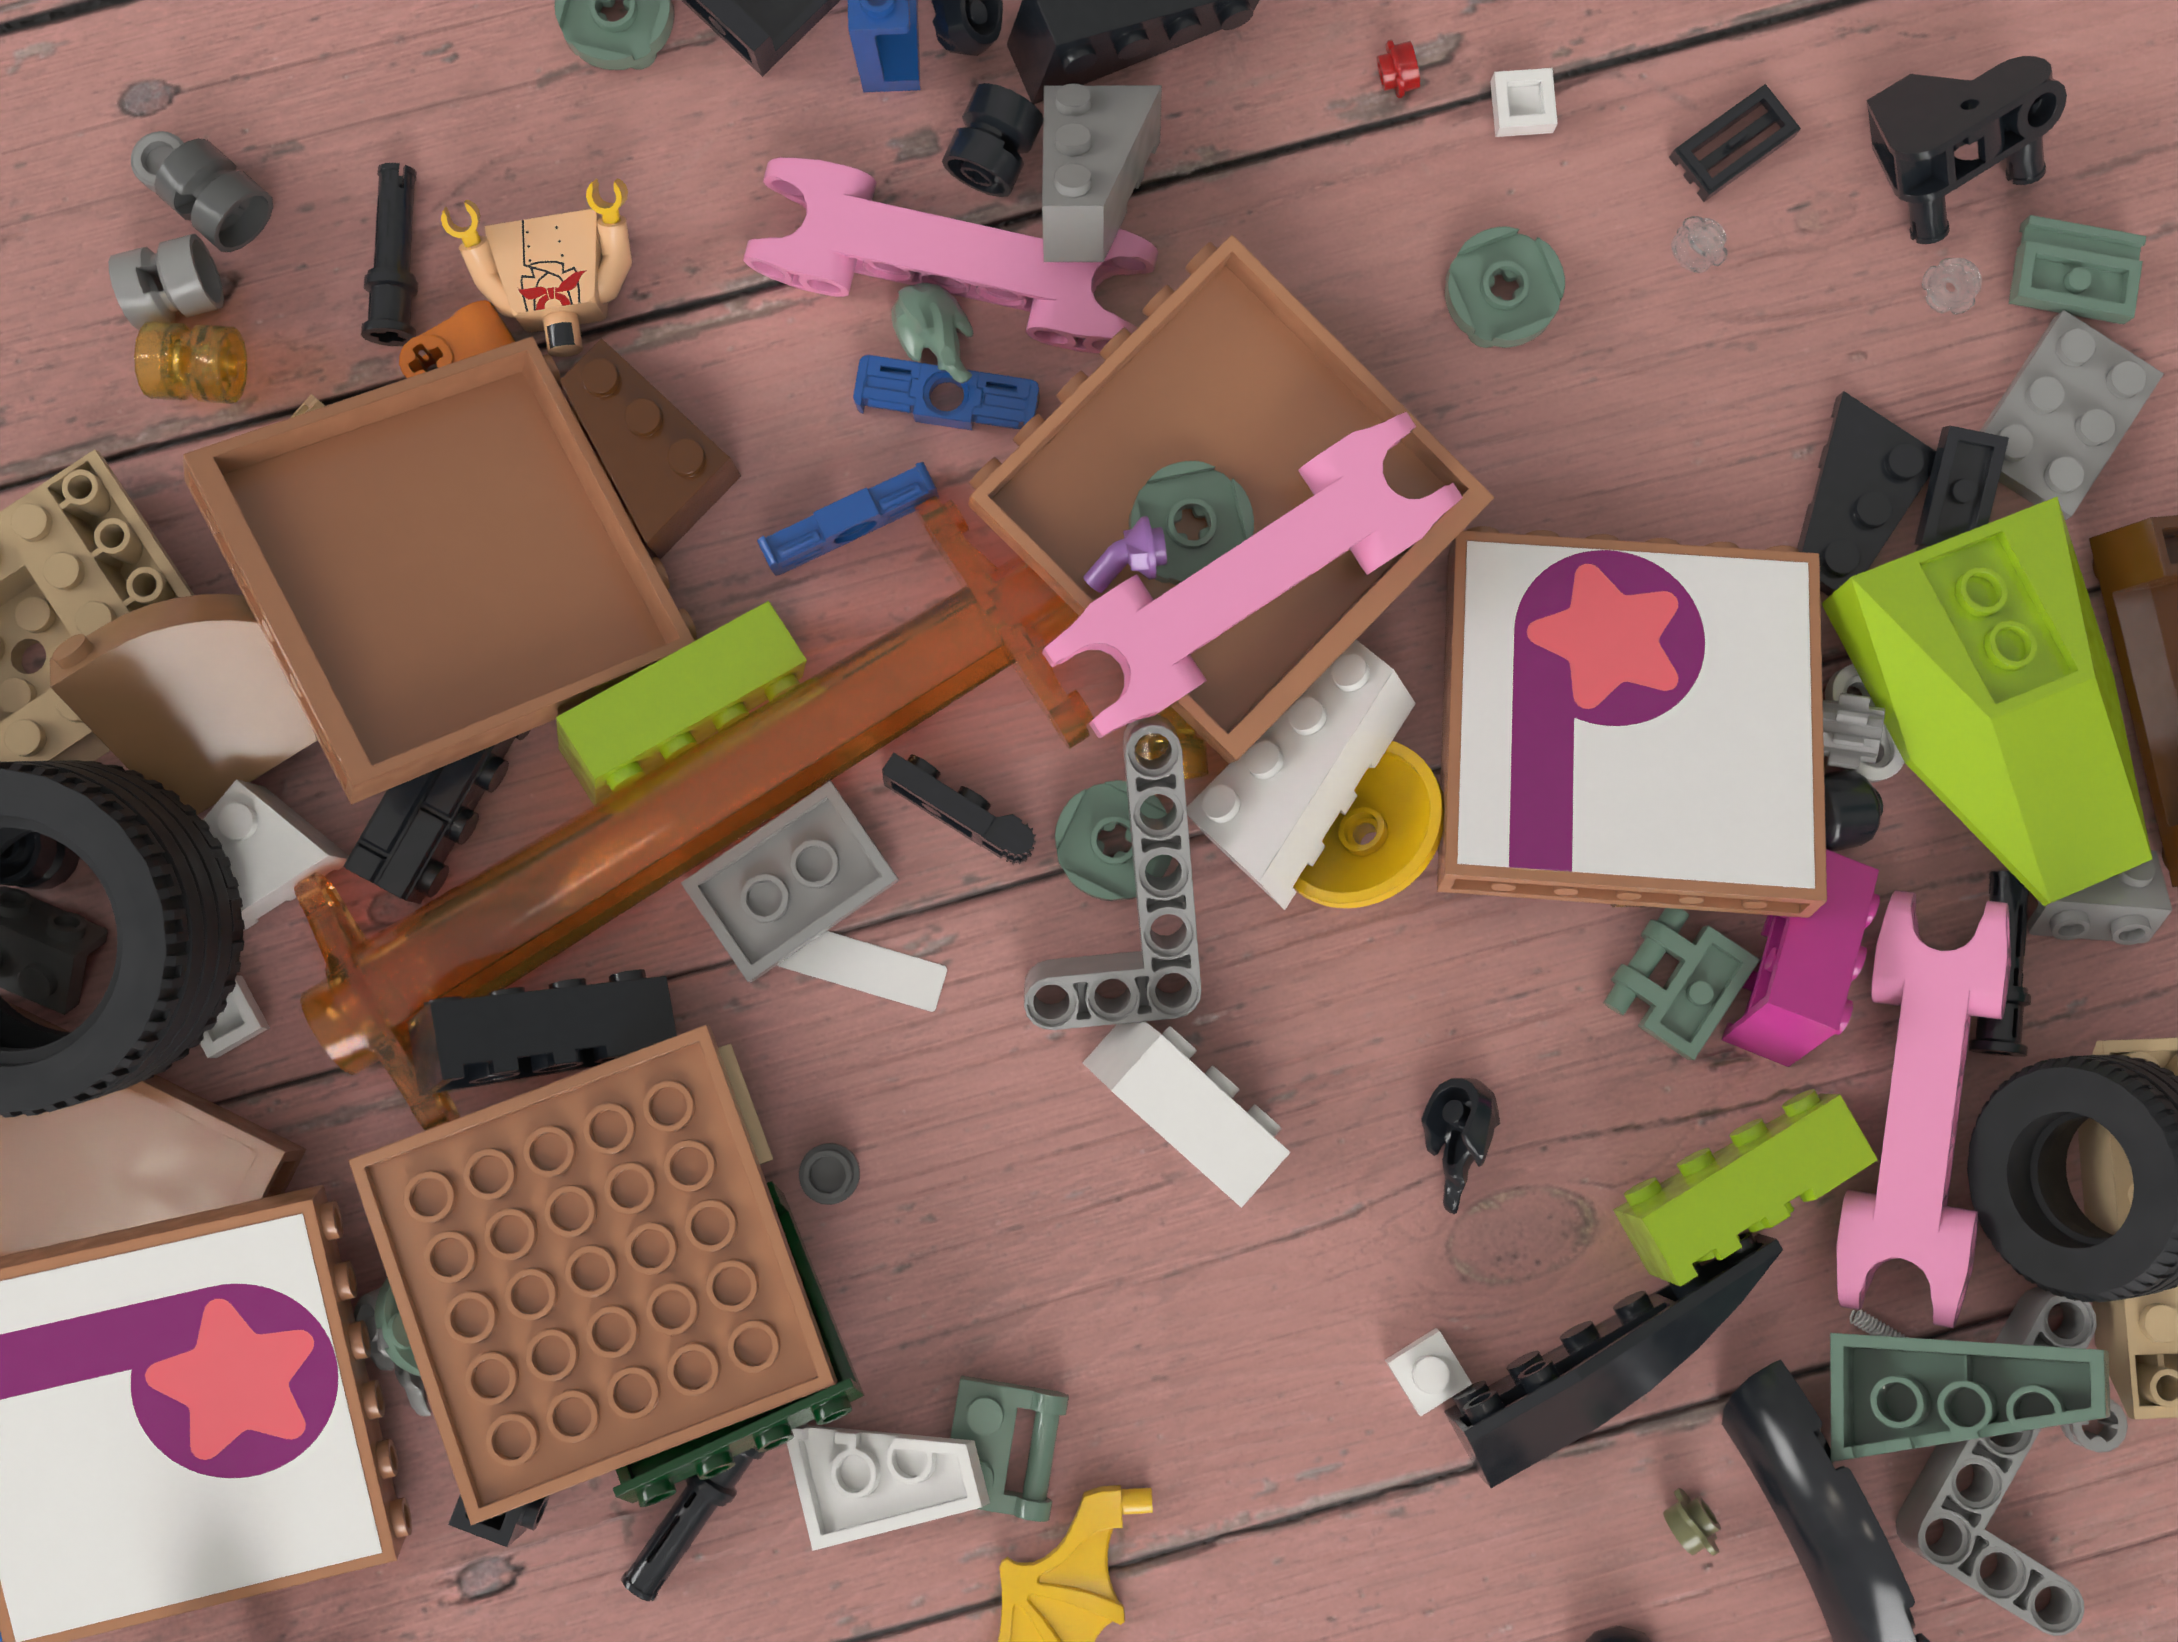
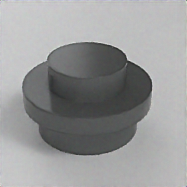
M835 1143L821 1144L811 1149L804 1156L799 1168V1181L805 1194L813 1201L825 1205L837 1204L849 1198L856 1190L860 1180V1166L855 1155L848 1148Z

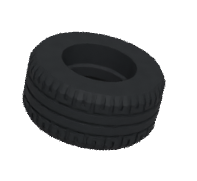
M2115 1054L2085 1055L2042 1060L2034 1065L2022 1068L2020 1072H2015L2010 1076L2009 1080L2001 1083L1998 1090H1994L1991 1094L1989 1101H1986L1982 1107L1981 1114L1977 1117L1976 1127L1973 1128L1969 1142L1967 1174L1971 1200L1975 1211H1978L1980 1225L1988 1239L1991 1240L1995 1250L2000 1253L2002 1259L2011 1264L2012 1268L2019 1275H2023L2032 1284L2036 1283L2039 1288L2046 1292L2050 1291L2053 1295L2065 1296L2067 1299L2074 1301L2109 1302L2155 1294L2178 1287V1076H2175L2172 1071L2166 1068H2160L2154 1062H2146L2145 1059L2131 1058L2130 1056ZM2088 1118L2100 1123L2117 1139L2125 1151L2132 1170L2134 1184L2132 1205L2125 1222L2114 1235L2100 1229L2084 1215L2075 1202L2068 1184L2066 1159L2069 1145L2078 1128Z

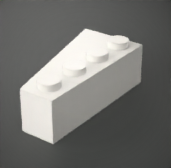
M1355 640L1238 761L1230 763L1187 806V815L1225 855L1285 910L1296 894L1293 886L1307 864L1313 867L1325 848L1322 840L1339 813L1346 815L1357 797L1354 789L1368 767L1375 768L1416 703L1394 669L1358 640Z

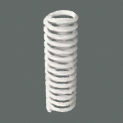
M1862 1309L1857 1311L1852 1321L1855 1310L1851 1312L1850 1323L1858 1326L1859 1329L1861 1328L1862 1331L1870 1335L1905 1337L1904 1334L1901 1335V1332L1897 1333V1330H1893L1889 1325L1886 1326L1885 1323L1878 1321L1877 1318L1874 1319V1316L1863 1312Z

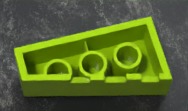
M767 601L557 716L556 725L559 751L594 807L597 808L663 765L685 755L698 743L717 731L724 732L738 725L748 717L750 710L766 700H769L770 703H776L795 692L801 685L798 680L803 677L807 660L771 603Z
M1815 1089L1802 1092L1782 1104L1785 1114L1767 1124L1764 1123L1762 1118L1748 1122L1731 1132L1729 1137L1733 1143L1712 1154L1710 1148L1701 1149L1679 1161L1676 1165L1680 1172L1659 1183L1657 1178L1654 1177L1627 1190L1624 1193L1627 1202L1613 1209L1648 1273L1681 1287L1698 1276L1692 1265L1694 1262H1703L1714 1257L1717 1260H1723L1742 1248L1741 1239L1738 1234L1747 1228L1749 1232L1773 1228L1791 1216L1790 1214L1794 1211L1791 1200L1800 1196L1803 1202L1816 1200L1878 1161L1841 1094L1820 1093L1818 1095Z

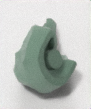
M932 283L905 286L898 291V298L891 309L892 325L908 357L914 361H920L923 349L929 348L937 357L938 370L949 372L958 383L963 384L969 381L973 375L966 370L960 359V342L957 332L962 333L967 338H971L974 333L966 314L956 298L940 285Z

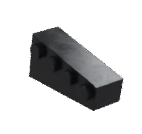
M1022 0L1007 41V47L1031 103L1037 104L1044 101V86L1084 85L1219 30L1238 28L1252 18L1253 12L1260 0Z
M638 969L612 974L609 976V982L587 985L585 978H575L551 983L548 985L549 989L525 992V987H513L487 993V996L462 999V996H452L424 1002V1008L407 1022L419 1096L593 1068L675 1037L677 1032L667 976L646 978L645 970Z

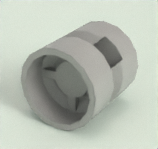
M196 234L160 242L157 253H154L148 247H141L110 256L108 261L109 275L115 296L128 321L138 330L172 322L178 310L186 317H191L223 307V289L217 268L206 245Z

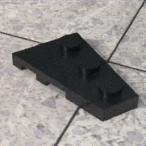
M1845 391L1835 399L1831 415L1833 422L1828 442L1823 447L1818 468H1820L1813 500L1808 504L1797 546L1799 552L1819 553L1820 591L1828 596L1832 595L1850 577L1869 569L1931 475L1936 455L1934 449Z

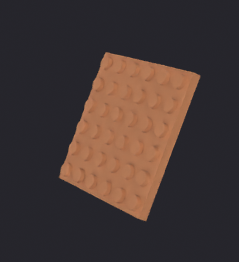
M710 1025L701 1026L348 1160L471 1525L823 1390L838 1382Z

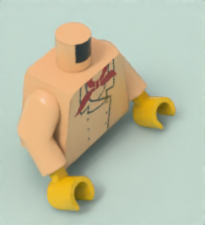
M596 178L589 184L586 191L587 202L592 209L485 226L486 236H479L477 232L481 215L479 208L472 201L465 200L464 202L472 219V223L468 227H459L454 224L447 207L442 211L441 222L445 231L453 237L462 239L463 243L459 246V250L476 287L501 315L516 318L525 331L537 332L545 330L547 350L551 356L568 357L583 351L579 325L606 319L608 302L617 298L631 268L632 258L627 221L624 216L619 214V208L628 197L627 186L621 179L617 178L613 184L616 195L615 203H608L600 197L599 182Z

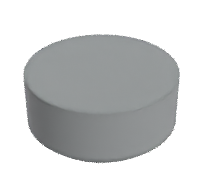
M164 131L152 132L142 137L136 143L131 153V167L135 176L146 187L156 193L154 183L158 170L164 160L184 142L176 135Z

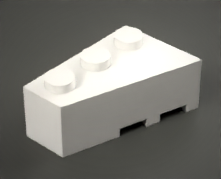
M236 779L203 819L209 825V831L213 837L218 838L222 844V850L225 852L226 857H229L233 877H236L239 884L238 890L243 904L241 914L245 925L243 931L259 922L258 918L286 900L291 901L306 892V887L331 871L343 868L349 857L348 854L265 786Z
M1146 1021L1117 1024L1084 1060L1083 1064L1116 1096L1242 1208L1291 1153L1274 1138L1282 1128L1257 1105L1254 1104L1248 1112L1238 1105L1232 1098L1240 1089L1213 1065L1206 1073H1203L1189 1059L1197 1050L1172 1027L1169 1026L1161 1034Z

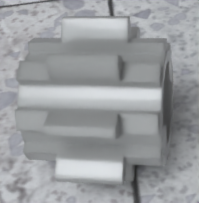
M1840 693L1838 702L1823 700L1824 756L1829 757L1827 765L1857 770L1860 761L1876 763L1884 725L1885 708L1869 706L1871 697Z

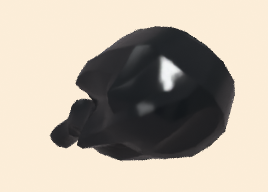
M1002 0L931 1L936 13L932 23L935 27L937 40L950 53L978 56L998 39L1002 26Z
M1451 1078L1439 1084L1432 1093L1421 1118L1427 1151L1435 1156L1439 1153L1444 1143L1446 1144L1442 1158L1445 1175L1443 1206L1451 1214H1456L1458 1211L1460 1196L1467 1183L1471 1164L1475 1160L1478 1167L1483 1165L1494 1135V1129L1500 1124L1495 1094L1484 1083L1475 1078Z

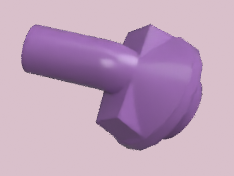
M1148 516L1141 517L1132 529L1123 531L1124 539L1115 541L1086 572L1083 576L1086 583L1097 592L1102 593L1127 564H1129L1131 571H1138L1149 580L1156 579V566L1167 565L1166 544L1162 527L1151 528Z

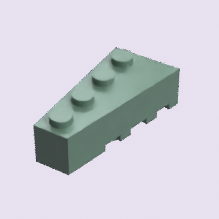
M1830 1333L1831 1462L2110 1417L2109 1351Z

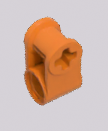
M480 300L462 307L449 319L421 335L411 338L404 344L399 354V366L402 374L406 378L428 372L427 368L433 364H437L439 368L516 342L491 302ZM420 350H424L426 352V354L423 357H421V355L419 354Z

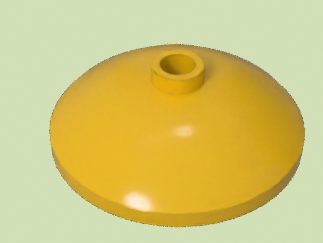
M1392 741L1375 768L1368 767L1354 789V792L1357 794L1355 801L1346 815L1338 814L1323 838L1322 842L1325 848L1313 867L1308 864L1295 882L1294 890L1305 898L1334 908H1358L1379 903L1409 886L1420 876L1434 857L1443 835V792L1437 778L1426 762L1417 753L1398 742ZM1376 832L1373 840L1361 845V840L1366 834Z

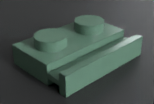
M2034 215L2028 216L2021 223L2019 231L2022 232L2021 245L2016 251L2008 304L2057 313L2065 310L2073 316L2123 325L2135 317L2143 263L2139 259L2141 247L2146 243V236Z

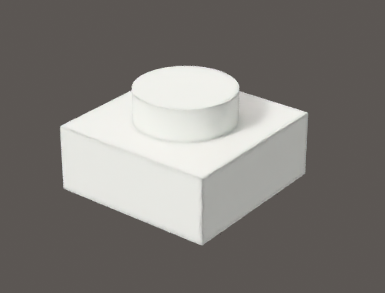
M1552 68L1494 72L1490 83L1495 137L1553 133L1558 122Z
M236 976L234 990L228 994L226 1008L224 1012L217 1016L215 1026L203 1033L204 1039L200 1045L207 1058H218L270 1028L243 976Z
M1437 1328L1385 1359L1420 1417L1472 1385Z

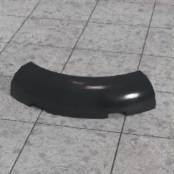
M1781 1359L1750 1376L1731 1395L1723 1409L1722 1425L1750 1468L1786 1533L1815 1594L1833 1642H1930L1922 1633L1914 1635L1915 1621L1909 1608L1914 1606L1915 1600L1898 1561L1851 1470L1844 1466L1834 1468L1832 1464L1834 1462H1831V1449L1820 1430L1823 1425L1822 1421Z

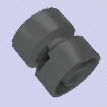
M198 138L185 142L164 160L156 175L155 191L185 220H191L192 226L221 252H233L249 244L264 229L271 217L273 199L244 171H237V166L210 141Z

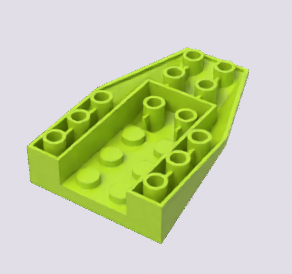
M2058 496L1852 576L1822 603L1875 707L1885 708L1884 724L1905 764L2043 906L2153 859L2115 678Z

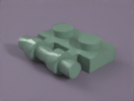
M1665 908L1658 920L1651 919L1641 933L1644 941L1628 966L1621 964L1611 980L1615 985L1603 1003L1614 1012L1624 1016L1634 999H1641L1650 1008L1638 1024V1027L1685 1059L1695 1060L1760 959L1710 926L1702 927L1691 943L1678 934L1688 919L1689 914L1683 909ZM1667 953L1680 962L1662 988L1648 978L1663 955Z

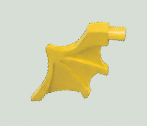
M1111 1485L1085 1491L1065 1537L1050 1553L1034 1562H1017L1009 1557L1003 1559L999 1565L1002 1609L997 1642H1095L1101 1631L1111 1622L1119 1625L1125 1622L1124 1605L1117 1599L1108 1571L1110 1537L1114 1528H1123L1122 1515L1153 1513L1152 1489H1121V1485Z

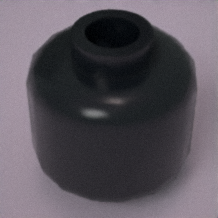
M1854 770L1825 773L1826 849L1835 852L1862 846L1873 839L1880 825L1883 801L1879 792L1866 777Z

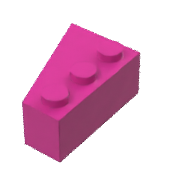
M1827 849V902L1809 918L1767 916L1761 932L1762 936L1767 937V942L1758 973L1752 971L1742 986L1743 989L1752 992L1743 1017L1734 1024L1727 1023L1721 1039L1724 1042L1786 1067H1790L1834 1034L1840 1035L1846 1028L1853 1011V1002L1847 999L1851 981L1859 975L1867 954L1866 947L1861 946L1864 929L1873 921L1880 903V896L1874 893L1879 870Z

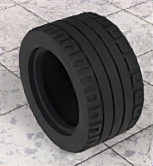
M80 760L0 762V856L17 840L31 832L43 834L67 846L88 864L98 877L110 900L117 928L116 963L108 989L93 1013L74 1031L64 1032L37 1024L13 1009L0 996V1115L4 1118L16 1117L22 1114L33 1116L56 1111L128 1088L141 1081L153 1078L156 1074L165 1072L172 1067L173 1062L186 1057L189 1054L190 1048L198 1046L204 1039L203 1033L215 1026L217 1016L224 1012L226 1008L228 994L233 992L236 985L235 978L237 973L240 972L241 962L239 961L240 952L243 951L245 942L243 940L245 925L241 914L243 904L238 890L239 884L236 877H233L229 857H226L218 838H214L209 831L210 827L207 822L197 816L196 810L189 804L184 805L180 801V796L173 790H165L162 783L156 780L144 779L143 774L135 770L125 771L123 766L103 765L101 762Z

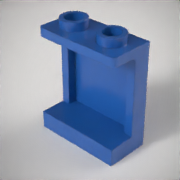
M848 0V31L863 93L921 90L918 0Z

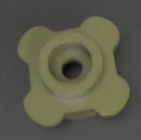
M1678 1488L1674 1491L1678 1502L1663 1512L1669 1528L1683 1548L1691 1555L1697 1554L1704 1548L1711 1555H1716L1719 1553L1715 1543L1717 1539L1716 1532L1721 1530L1716 1516L1702 1498L1697 1497L1691 1501L1685 1491Z

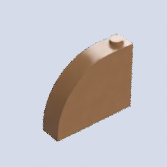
M199 594L153 603L126 613L87 636L77 634L68 638L56 648L52 658H50V688L129 770H135L143 774L146 780H156L162 783L165 790H173L180 796V801L184 805L189 804L196 810L197 815L216 804L236 779L250 783L317 741L244 595Z

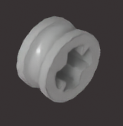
M2110 1399V1417L2097 1420L2098 1423L2104 1424L2103 1429L2098 1435L2082 1430V1425L2089 1424V1421L2060 1425L2063 1433L2071 1442L2098 1453L2109 1452L2117 1448L2125 1439L2128 1429L2127 1417L2123 1409L2112 1399Z

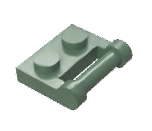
M961 1375L950 1438L975 1441L990 1500L988 1505L978 1508L979 1510L1014 1515L1021 1519L1037 1522L1050 1520L1052 1500L1047 1498L1059 1417L1066 1415L1069 1400L1068 1394ZM1018 1408L1035 1411L1023 1493L1005 1490Z

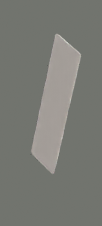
M829 931L824 932L777 965L930 1012L936 1009L947 973L946 966Z

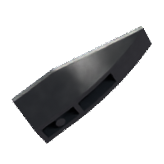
M1749 1231L1738 1234L1741 1239L1742 1248L1723 1260L1715 1258L1702 1266L1699 1262H1694L1692 1265L1698 1276L1681 1287L1668 1282L1669 1285L1649 1296L1646 1291H1639L1629 1295L1613 1306V1310L1616 1313L1614 1316L1596 1326L1592 1321L1580 1323L1560 1336L1562 1345L1543 1356H1541L1539 1351L1527 1353L1507 1366L1506 1369L1509 1375L1490 1386L1487 1385L1486 1381L1476 1382L1453 1397L1456 1405L1444 1412L1482 1480L1490 1488L1495 1487L1599 1428L1651 1391L1698 1350L1744 1301L1783 1251L1779 1241L1776 1238L1762 1234L1754 1236Z

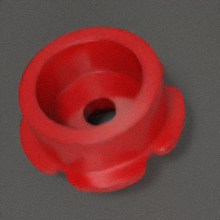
M1388 40L1386 43L1387 53L1377 56V67L1381 85L1384 91L1394 89L1395 95L1398 98H1403L1405 92L1420 88V75L1415 51L1411 41L1394 45L1393 40Z

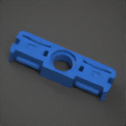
M865 355L859 361L853 399L857 410L864 414L865 406L913 413L915 422L973 431L974 422L1021 429L1036 415L1040 395L1038 383L1031 379L968 370L973 376L969 381L962 384L956 382L949 372L938 370V365ZM942 383L956 384L964 393L962 403L952 411H941L931 403L932 391Z
M924 462L915 464L916 467L869 489L866 487L813 512L814 515L770 536L760 537L757 542L774 575L784 574L939 499L937 488Z

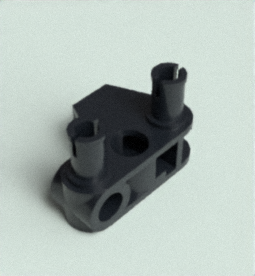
M2036 56L2012 58L1996 65L1974 80L1909 74L1867 100L1872 149L1895 195L1900 200L1908 202L1911 225L1909 229L1910 238L1912 240L1916 239V243L1932 244L1943 240L1950 231L1945 195L2002 160L2006 159V179L2008 181L2013 180L2015 185L2032 184L2044 177L2046 164L2044 162L2043 135L2052 129L2060 119L2066 106L2067 98L2065 86L2058 80L2053 79L2052 67L2047 60ZM1977 142L1978 159L1962 160L1954 156V152L1959 147Z

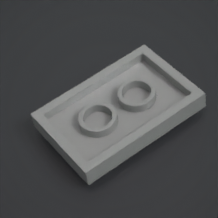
M2063 310L2053 318L1980 430V432L2009 437L1999 482L2034 505L2058 496L2064 519L2072 517L2164 373Z
M829 781L688 877L681 884L747 982L752 983L900 880L835 785Z

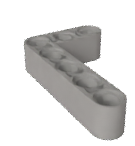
M1159 714L1128 724L1123 736L1141 951L1050 959L1033 966L1025 977L1024 1008L1027 1017L1033 1024L1042 1029L1060 1030L1176 1019L1187 1016L1196 1008L1200 1001L1201 978L1182 749L1175 727L1168 719ZM1158 733L1167 738L1169 741L1168 748L1159 758L1144 759L1135 752L1138 740L1146 734ZM1155 794L1166 795L1173 801L1170 813L1159 819L1149 818L1140 811L1144 800ZM1163 854L1176 858L1178 866L1169 876L1163 878L1154 877L1146 871L1148 862L1155 856ZM1172 914L1183 920L1180 929L1168 936L1159 935L1151 929L1154 920L1162 915ZM1178 973L1185 976L1188 981L1181 990L1167 993L1161 991L1156 986L1159 979L1164 975ZM1108 979H1118L1128 986L1121 996L1113 999L1104 998L1096 992V989L1100 983ZM1046 985H1058L1067 992L1066 997L1055 1004H1046L1040 1001L1035 994Z
M2034 1287L2026 1291L2018 1300L1994 1343L2086 1349L2096 1330V1314L2089 1302L2070 1300L2065 1296H2056L2050 1291L2046 1292L2039 1287ZM2059 1303L2063 1310V1320L2058 1329L2052 1332L2048 1325V1315L2052 1307ZM2041 1428L1997 1435L1993 1438L1985 1437L1936 1445L1899 1510L1896 1519V1530L1901 1542L1909 1550L2040 1631L2052 1636L2066 1635L2074 1631L2081 1623L2084 1615V1600L2079 1590L2068 1580L1985 1530ZM1971 1464L1974 1472L1973 1481L1967 1489L1959 1492L1956 1487L1958 1472L1963 1467ZM1942 1519L1944 1527L1942 1537L1936 1543L1927 1545L1925 1539L1927 1527L1933 1521ZM1995 1552L1997 1555L1996 1569L1990 1576L1982 1579L1980 1576L1981 1563L1987 1555ZM2049 1586L2051 1589L2049 1604L2044 1609L2036 1612V1597L2042 1589Z

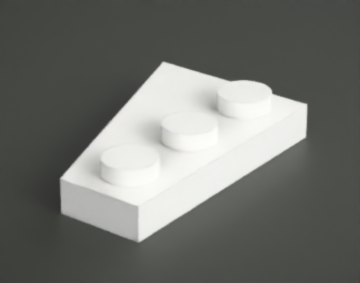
M801 1425L792 1429L794 1438L787 1442L812 1551L982 1508L990 1503L974 1440Z

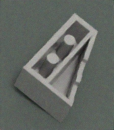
M1066 84L1064 86H1044L1042 186L1044 262H1104L1126 216L1127 202L1134 188L1138 189L1144 178L1145 164L1150 154H1155L1160 144L1162 85L1083 86L1080 84Z

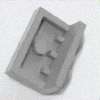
M2151 851L2152 860L2051 904L2043 906L2038 901L2039 905L2027 921L2029 933L2031 935L2053 936L2060 940L2079 938L2115 941L2122 945L2149 942L2172 911L2157 851Z

